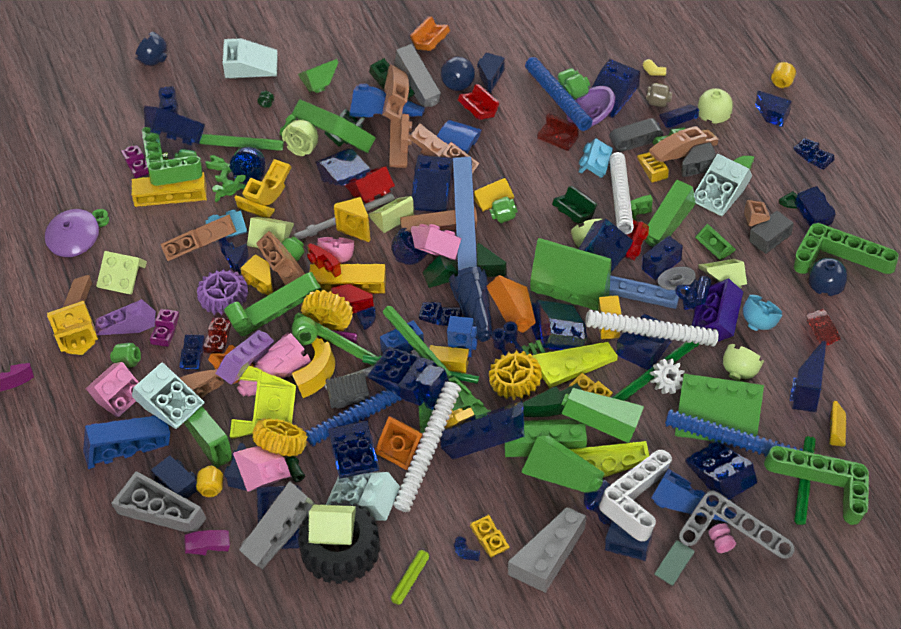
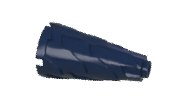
M468 267L458 270L459 275L455 277L453 274L449 279L450 288L459 303L464 317L473 318L474 326L477 327V340L481 342L488 341L493 332L486 272L484 269L481 272L480 267Z

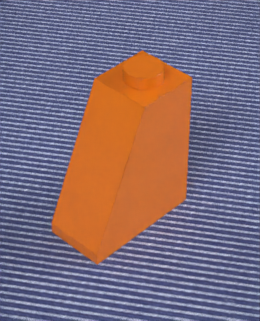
M500 275L487 285L490 295L509 328L524 333L536 323L526 286Z

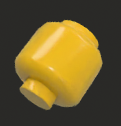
M787 62L778 63L771 75L773 84L779 88L791 86L796 76V69Z
M206 466L199 470L196 482L197 491L204 497H215L223 489V473L215 466Z

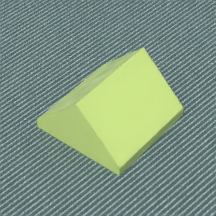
M411 196L397 198L369 213L368 216L385 233L400 225L401 217L414 216L413 199Z
M259 216L253 217L250 220L247 246L258 248L256 243L268 231L272 232L282 243L284 239L289 238L294 223Z
M313 505L309 511V543L351 545L356 506Z

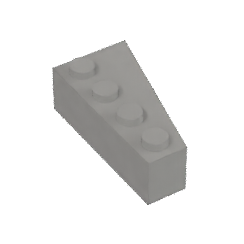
M137 471L111 503L119 515L187 533L197 532L206 520V516L200 506Z
M289 481L252 533L242 542L239 550L263 570L303 524L302 522L305 517H309V511L312 506L317 504Z
M568 507L565 508L508 561V575L546 593L584 532L586 516Z

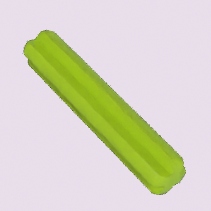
M423 550L418 551L391 596L393 603L400 605L429 559L427 552Z

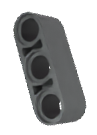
M651 118L616 128L611 131L609 138L616 150L623 152L653 143L655 137H661L664 133L658 122Z

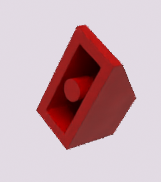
M351 284L331 288L333 294L345 297V301L350 302L349 305L352 307L353 313L374 309L372 294Z

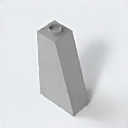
M410 44L396 50L394 66L406 72L409 86L415 92L414 96L422 107L435 106L440 100L441 93L413 45Z

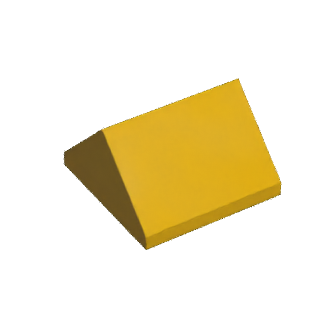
M361 197L336 203L334 205L337 231L369 242L371 239L368 214Z

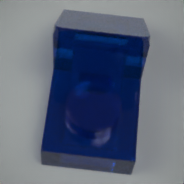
M226 237L219 239L221 253L234 273L238 271L240 275V268L246 263L249 256L247 244L235 248L233 243H229Z

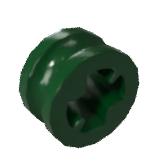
M262 91L257 99V103L261 107L270 108L275 99L274 95L269 91Z

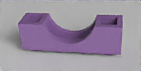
M258 330L225 355L215 374L232 385L242 376L252 362L256 363L269 352L268 350L272 347L274 340L267 333Z

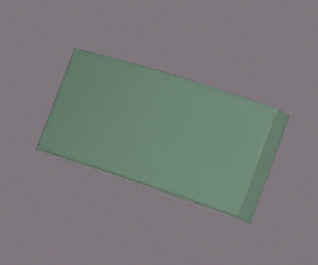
M677 540L654 575L673 586L695 551Z

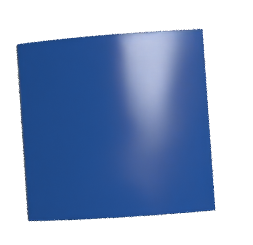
M448 120L439 131L437 137L448 145L452 142L468 154L471 146L476 144L482 131L475 127Z

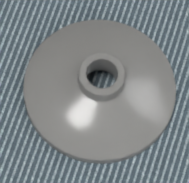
M689 267L668 269L658 277V285L666 290H680L695 280V272Z

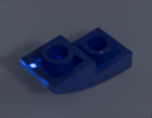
M804 138L794 146L795 152L820 169L824 170L835 160L834 154L821 150L819 143Z
M423 302L418 318L428 323L448 326L450 316L461 317L462 311L460 307H442L441 302Z
M185 335L184 346L181 349L180 369L200 368L205 343L204 335Z

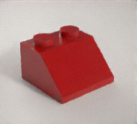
M386 166L373 168L344 183L354 198L361 197L362 202L365 201V203L375 200L374 196L378 194L383 196L391 192L390 188L395 186Z

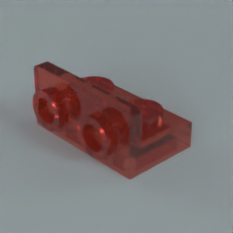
M548 113L546 123L538 132L537 139L569 151L579 138V128L573 122Z

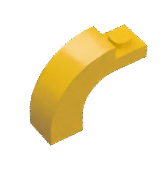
M274 159L261 182L252 178L249 179L242 192L243 196L248 200L265 206L272 204L285 188L284 181L291 169L290 164Z
M316 338L311 343L315 351L313 360L304 368L292 373L303 398L320 390L326 384L325 380H330L335 370V357L328 341L324 343L322 338Z

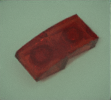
M824 309L806 315L807 322L814 330L815 337L822 346L841 340L835 325Z
M222 317L212 318L208 327V337L203 346L204 353L224 352L231 329L229 319Z

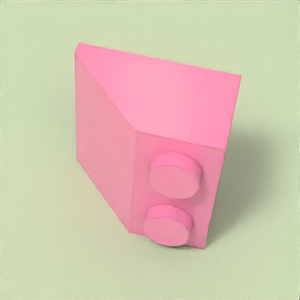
M258 446L233 453L247 491L275 484L291 476L285 459L280 454L269 453Z

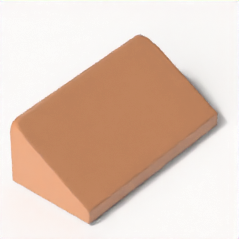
M746 201L744 215L748 226H754L770 220L764 202Z
M90 275L73 280L63 307L86 301L92 285Z

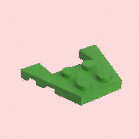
M455 376L418 389L421 433L426 432L425 428L428 427V421H431L429 418L433 415L434 406L438 404L437 399H440V393H443L441 390L444 388L445 382H453L461 388V392H458V398H455L457 401L453 404V411L459 408L463 410L471 408L475 414L473 416L477 425L495 420L494 413L491 410H487L484 404L479 399L477 400L471 394V391Z

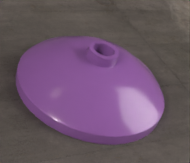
M598 86L589 89L587 95L575 101L591 117L593 121L592 126L603 121L612 111L615 104V94L608 87ZM567 115V120L569 121V123L573 127L578 128L576 124H574V122Z
M71 209L64 211L54 217L48 224L45 231L46 245L55 255L61 257L78 256L90 249L97 240L99 234L98 222L86 210Z

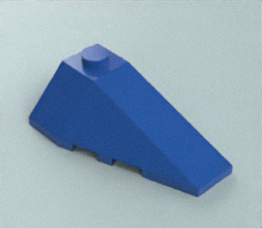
M359 84L353 90L350 116L373 117V114H382L386 93L378 88L369 87L368 84ZM407 101L403 106L402 114L422 116L425 107Z
M668 469L651 499L661 508L667 507L668 509L692 514L706 493L702 490H694L690 486V481ZM707 497L706 502L709 506H716L718 504V501L713 500L711 502L708 500L709 497ZM725 509L724 515L727 518L736 516L730 509ZM702 512L696 514L698 516L707 518V516ZM717 515L713 517L715 520L724 521Z

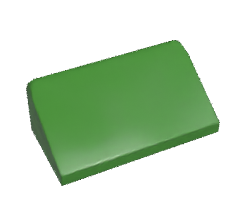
M708 224L695 236L720 261L736 250Z

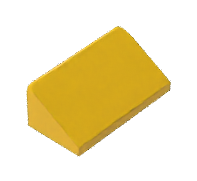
M505 178L474 191V201L482 212L492 208V202L506 196L514 199V194Z
M237 195L234 197L239 209L260 217L270 218L275 211L274 208L253 202Z
M834 401L830 412V445L844 447L846 444V413L840 404Z

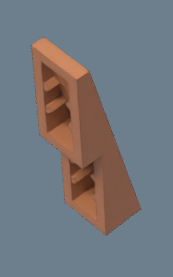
M474 207L475 230H476V226H477L478 219H477L476 207ZM451 210L401 217L402 234H412L411 227L419 226L420 224L427 226L433 224L439 226V230H456V212Z

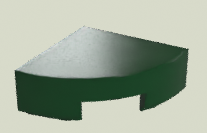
M794 191L781 197L778 202L780 205L792 209L805 206V202Z

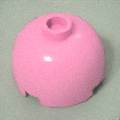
M333 237L318 238L317 246L331 253L340 264L346 263L351 259L354 252V240L339 237V239H333Z

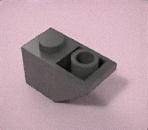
M711 142L692 147L682 162V177L708 171L716 157Z

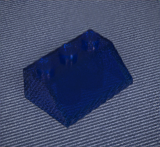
M144 107L145 127L150 128L151 133L157 135L164 133L167 134L166 138L175 141L177 138L182 139V143L192 146L193 143H200L205 127L204 123L158 107Z

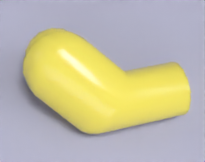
M649 59L643 62V68L649 75L666 76V67H657Z

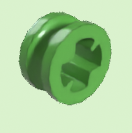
M97 209L93 211L92 215L97 220L99 227L106 226L109 223L106 210Z

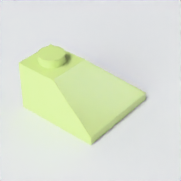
M729 259L698 265L701 271L718 282L729 278L740 289L742 288L741 285L747 284L743 261Z

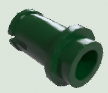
M295 456L287 457L285 462L293 481H302L305 478V474L299 466L298 458Z

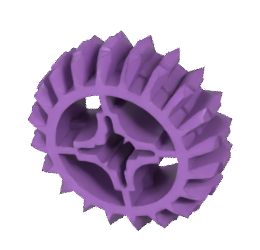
M224 268L221 272L216 270L214 274L209 272L208 277L203 276L197 288V297L202 308H205L207 312L212 311L214 315L219 312L222 316L224 309L234 302H240L243 306L248 296V286L245 279L239 275L238 271L233 273L231 269L228 272Z

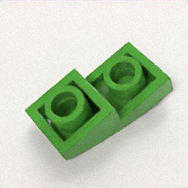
M651 195L630 201L633 220L636 221V215L652 212L653 199Z

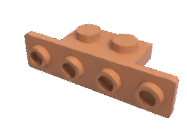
M402 114L398 122L390 119L389 167L407 168L408 145H412V141L409 139L411 136L409 132H412V122L409 121V114Z

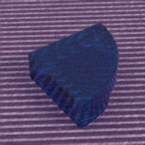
M374 306L357 312V317L364 330L371 327L375 322L376 310Z

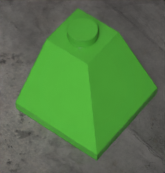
M338 60L329 61L298 74L309 92L315 91V93H319L325 90V86L331 82Z

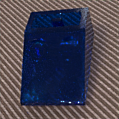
M345 149L316 161L322 181L334 185L339 184L343 186L349 184L350 179H361L366 177V173L371 171L353 149Z
M388 347L367 377L403 400L421 406L442 375L435 361Z
M368 421L328 428L330 445L339 479L380 470Z
M718 441L709 444L706 448L693 453L685 459L688 466L710 491H716L728 500L758 483L753 463Z

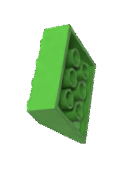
M538 238L530 279L531 291L598 311L599 297L610 295L611 259Z
M684 374L678 411L679 414L685 413V416L692 415V418L698 417V420L702 418L705 422L709 420L712 424L713 422L718 426L722 424V427L728 426V429L735 428V431L739 429L741 433L745 431L748 435L752 433L756 437L758 434L764 385ZM676 428L675 436L715 442V439L709 440V437L702 438V435L696 436V433L690 434L689 431L686 433L683 429L679 431Z

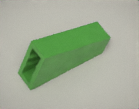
M679 180L675 181L648 224L649 234L645 239L648 245L662 248L695 206L696 202L692 186Z
M575 388L572 389L570 395H565L561 404L565 406L562 414L627 443L631 440L644 406Z
M201 406L184 424L211 464L218 468L232 461L229 440L224 431Z
M550 436L537 437L522 469V473L586 493L597 491L603 483L602 478L605 474Z

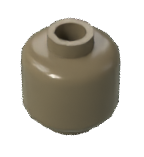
M653 83L651 87L648 86L646 100H648L649 105L665 107L667 102H671L672 92H669L668 85Z

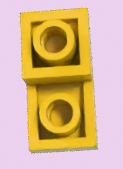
M583 373L569 384V387L578 384L583 391L607 397L613 395V392L601 382L597 381L595 383Z
M459 408L455 411L451 409L452 413L448 415L450 418L446 420L447 425L444 427L454 426L475 414L471 408L466 410Z
M489 515L470 524L478 541L490 557L510 548L501 531L497 530Z

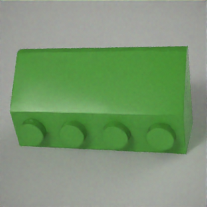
M575 419L504 422L505 457L529 456L538 436H550L568 449L586 448L587 446L586 426Z

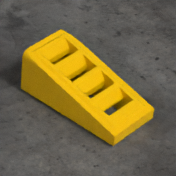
M649 152L637 156L651 183L668 178L669 169L664 162L657 161Z

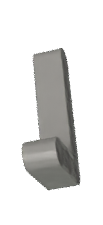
M709 491L703 496L680 532V540L684 545H695L713 517L717 515L781 558H789L794 553V545L789 539L716 491ZM709 495H716L719 502L716 506H709L706 499ZM727 507H734L736 509V516L727 518L724 515L725 509ZM699 512L707 516V520L703 524H698L695 521V515ZM745 519H752L754 521V527L751 530H745L742 527ZM691 530L695 533V539L693 541H686L683 538V533ZM763 531H770L772 533L770 541L764 542L760 539ZM781 543H788L790 545L788 553L782 554L779 552L778 547Z

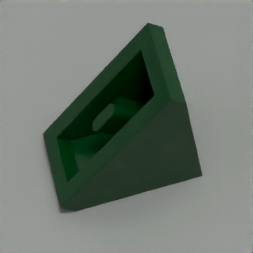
M478 243L477 267L481 268V272L484 269L487 277L505 276L507 274V262Z
M439 255L423 271L428 288L449 283V279L453 274L457 277L458 262Z

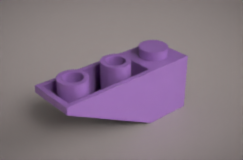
M141 299L97 318L95 323L96 334L140 333L155 326L156 311Z

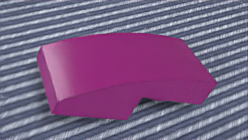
M138 145L129 146L121 151L134 178L149 174L147 162Z
M160 310L155 320L156 327L150 337V344L169 347L177 326L179 311Z
M21 363L10 366V372L0 373V391L15 388L34 378L31 364Z
M206 530L186 534L184 536L185 553L206 555L207 550L228 552L230 548L229 531Z

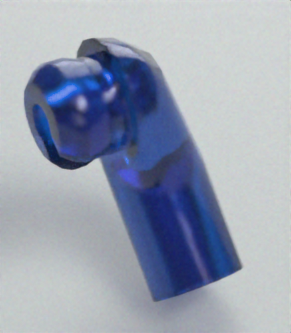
M457 537L454 549L458 556L462 559L479 562L480 551L469 549L466 545V539L464 537Z

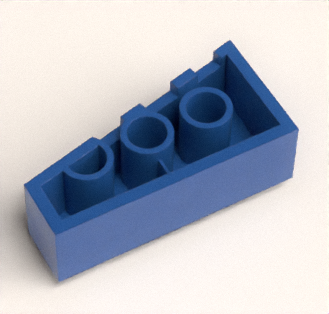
M155 415L86 425L83 452L88 469L94 468L96 463L103 461L105 464L113 462V458L120 456L128 458L140 450L145 453L168 446L170 430L168 424Z

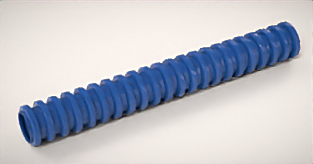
M529 58L525 63V68L581 131L588 130L593 123L591 117L553 77L538 58Z
M419 371L417 375L413 374L412 377H407V380L403 379L401 383H396V386L392 385L391 388H386V391L382 390L380 394H375V397L371 396L370 399L359 402V405L355 404L354 408L350 407L348 411L344 410L343 413H338V416L334 415L332 419H327V422L323 421L321 425L317 424L316 428L311 427L310 431H305L308 443L314 447L316 443H321V440L325 441L327 437L331 438L332 434L336 435L338 431L342 432L343 429H348V426L352 427L354 423H359V420L363 421L365 417L369 418L370 414L374 415L375 412L386 409V406L390 407L391 403L395 404L397 401H401L402 398H407V395L411 396L413 392H418L419 388L428 386L427 377L423 372Z
M672 409L668 412L665 422L666 427L672 426V429L676 427L679 431L683 429L686 433L689 431L690 434L696 433V436L702 435V438L709 437V440L715 439V442L719 440L722 444L726 442L728 446L730 444L735 448L739 446V449L745 448V451L752 450V453L758 452V455L762 453L765 457H767L770 449L774 446L791 448L790 445L785 446L784 443L778 444V441L771 442L772 439L765 440V437L761 439L758 435L756 437L752 433L748 435L745 431L741 433L739 429L735 431V428L728 429V426L722 427V424L718 426L715 422L713 424L710 423L709 420L705 422L702 418L698 420V417L692 418V415L685 416V413L679 414V411L675 413Z

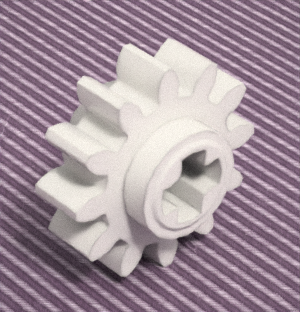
M665 359L660 360L659 363L653 365L656 371L650 372L655 377L650 382L657 383L655 390L662 388V394L668 392L670 394L676 393V390L682 388L680 382H683V377H681V374L685 371H679L680 363L673 365V359L668 361Z

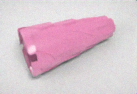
M288 332L268 350L269 352L255 363L254 368L256 367L272 376L284 379L287 376L288 378L292 376L293 372L307 366L311 360L308 354L303 356L304 348ZM242 380L238 382L237 390L243 397L246 395L248 397L256 395L257 382Z

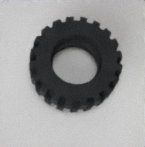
M332 501L329 505L356 506L353 535L358 538V541L348 550L341 552L328 551L321 546V543H309V517L306 516L302 522L303 525L299 529L298 537L303 563H305L306 569L312 572L313 576L317 579L322 577L323 581L327 583L335 581V584H342V581H348L349 583L353 582L356 577L360 579L365 576V571L370 572L374 567L373 563L377 562L379 558L378 553L380 552L378 526H376L374 517L370 516V512L367 509L363 508L361 510V505L356 503L351 505L349 501H343L342 503Z

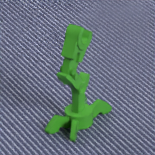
M215 155L210 156L211 162H205L208 169L222 170L220 176H215L216 181L223 183L222 186L215 185L212 188L213 192H217L215 202H218L225 195L231 196L237 190L245 189L246 185L239 183L246 179L245 175H238L234 181L227 179L228 173L232 170V163L227 164L224 159Z

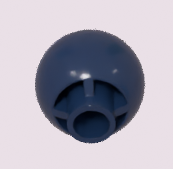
M461 56L449 58L442 65L441 80L447 88L453 91L467 89L475 78V70L471 61Z

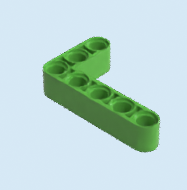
M299 99L292 112L296 118L308 121L313 126L341 138L365 153L369 152L376 137L348 120Z
M149 125L142 129L147 167L152 185L159 186L202 177L201 161L198 156L163 160L158 128Z
M815 223L810 226L796 252L794 270L800 274L808 273L820 251H824L876 271L891 274L896 269L899 255L893 249L832 227Z
M309 272L246 309L243 308L240 302H234L228 305L224 312L238 334L246 336L303 303L304 298L310 292L321 291L322 288L313 273Z
M774 446L770 449L764 461V466L768 471L844 487L843 518L851 525L860 523L868 510L869 472L866 466L856 462L781 446Z

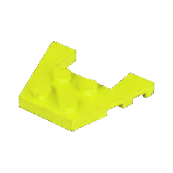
M249 365L238 380L257 382L253 421L232 419L230 438L253 434L256 423L262 419L277 418L292 424L296 385Z

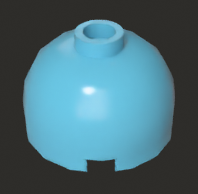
M749 295L743 307V316L748 322V327L755 331H758V329L769 330L775 327L782 317V311L770 301H767V303L760 301L762 299L760 296Z

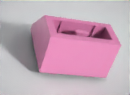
M420 224L419 226L411 227L416 249L435 256L441 255L451 260L456 259L461 238L455 236L454 232L448 230L443 232L439 230V226L429 224V226Z
M123 362L113 363L85 389L100 406L114 416L119 417L136 402L132 397L133 387L139 382Z

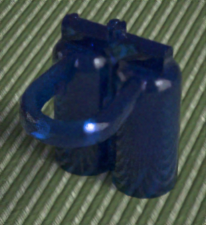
M700 276L698 281L694 280L690 285L681 284L675 288L676 295L683 300L684 310L695 309L696 306L702 305L707 301L711 285L709 277ZM686 289L685 295L682 294L679 290Z
M507 322L504 325V330L497 328L492 332L493 346L501 350L504 356L508 354V351L504 348L508 342L514 343L515 348L520 353L523 352L522 347L517 342L518 330L514 322Z

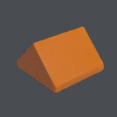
M388 416L374 453L408 471V468L411 467V461H414L415 451L418 450L417 446L421 444L420 439L423 438V433Z

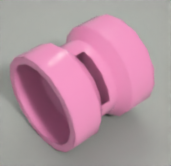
M718 524L709 530L708 534L715 542L714 547L717 552L724 553L735 547L736 542L733 536H730V529L727 524Z

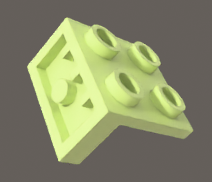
M105 251L96 286L131 295L138 268H145L147 261L137 257Z

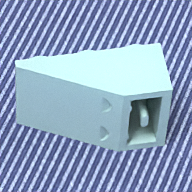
M224 39L223 68L225 78L277 76V50L244 39Z
M717 153L694 193L696 204L723 216L742 194L753 175L750 169Z
M163 362L133 387L132 397L145 410L175 429L205 404Z
M389 472L339 474L326 505L331 504L332 501H337V503L349 501L351 505L354 503L361 505V510L363 508L367 509L375 521L387 520L400 486Z

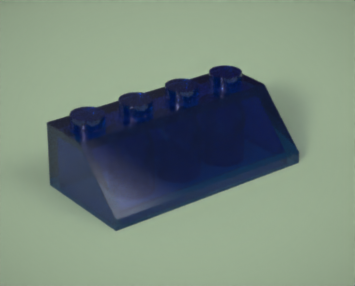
M520 401L445 428L441 432V449L453 460L525 437L523 403Z

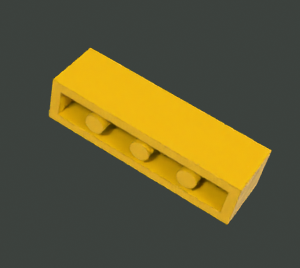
M202 172V177L196 180L159 186L152 185L149 177L132 179L134 206L207 200L205 174Z
M310 264L309 272L313 273L322 290L330 292L333 287L351 284L370 294H385V264H340L341 275L336 278L331 272L328 273L324 267L318 269L315 264Z

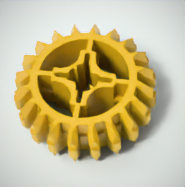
M316 290L315 292H310L304 298L301 306L303 315L330 330L344 331L353 317L352 307L349 305L350 302L345 301V297H339L338 294H333L331 291L326 292L322 290L320 292Z
M516 350L514 354H511L508 351L506 356L501 354V359H495V364H491V370L489 371L490 385H492L494 392H497L500 397L504 395L506 400L509 397H512L514 401L516 397L523 399V395L530 396V391L536 392V386H540V380L542 379L541 366L531 353L527 355L523 351L519 354Z
M277 418L259 420L253 430V442L263 450L275 453L276 455L298 456V454H302L307 444L306 432L302 428Z

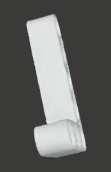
M664 450L655 451L605 490L599 504L600 510L639 541L649 539L656 520L633 500L665 475L672 461L671 455Z

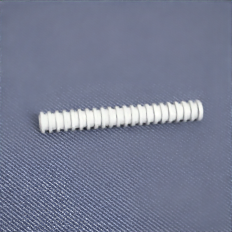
M617 152L610 156L609 161L617 231L625 235L631 233L634 226L625 156Z
M589 310L586 315L585 323L587 327L592 326L593 328L598 327L599 329L604 328L611 331L616 329L617 332L622 330L623 333L628 331L629 334L634 332L635 335L640 333L642 336L646 334L648 337L652 335V337L658 336V338L663 337L664 339L669 338L670 340L675 339L682 342L687 340L688 343L693 341L694 344L699 342L700 345L705 343L706 346L710 344L713 347L718 341V331L716 329L712 331L710 328L706 330L704 327L700 329L698 326L694 328L692 325L688 327L685 324L682 326V324L676 325V323L670 324V322L664 323V321L658 322V320L653 322L652 319L647 321L646 318L641 320L640 317L635 319L634 316L629 318L627 315L623 317L621 314L617 316L615 313L611 315L608 312L605 314V312L599 313V311L593 312V310Z
M453 382L444 383V388L441 390L443 393H440V399H437L438 404L434 406L433 415L429 418L431 421L427 423L426 432L423 433V438L420 439L421 444H418V450L415 451L416 455L413 456L414 461H411V467L408 468L409 472L406 473V478L403 479L404 484L400 486L401 490L398 491L399 496L395 498L397 501L393 505L400 511L410 512V506L413 505L412 500H415V494H418L417 489L421 487L422 477L426 475L424 472L428 470L429 460H432V454L435 453L434 449L438 446L436 443H439V437H442L441 432L445 430L444 426L447 425L446 420L450 418L448 415L452 413L453 404L457 401L455 398H458V392H461L460 386Z

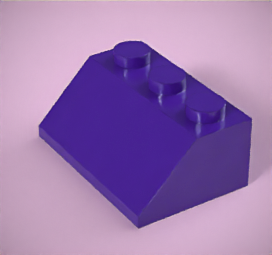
M729 278L700 290L692 326L694 328L698 326L700 329L704 327L706 330L710 328L712 331L716 329L718 331V342L734 336L743 291Z

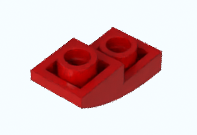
M307 245L309 252L307 257L311 264L314 263L318 269L324 267L335 278L341 275L340 262L331 253L319 246Z

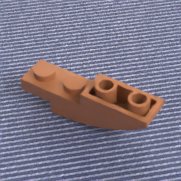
M390 65L384 89L386 98L382 115L398 122L401 119L403 106L407 103L409 80L406 72Z
M420 123L409 137L411 141L422 148L420 153L453 172V158L470 157L452 142L449 145ZM471 157L473 173L479 163Z
M695 126L668 136L650 148L649 153L657 161L664 162L686 157L689 150L696 145L711 142L712 146L718 144L719 139L711 131H701Z
M226 215L160 245L167 261H170L236 232L230 215Z
M268 231L256 243L272 270L279 274L285 285L305 274L294 257L272 232Z
M206 370L180 377L201 399L224 384L223 379L215 374L217 370Z

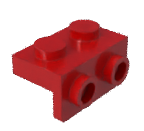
M479 84L474 86L472 93L460 94L458 97V101L463 107L468 109L479 120L493 118L499 106V101Z
M633 220V231L625 235L620 234L613 253L635 261L641 252L643 240L649 234V226L644 222Z

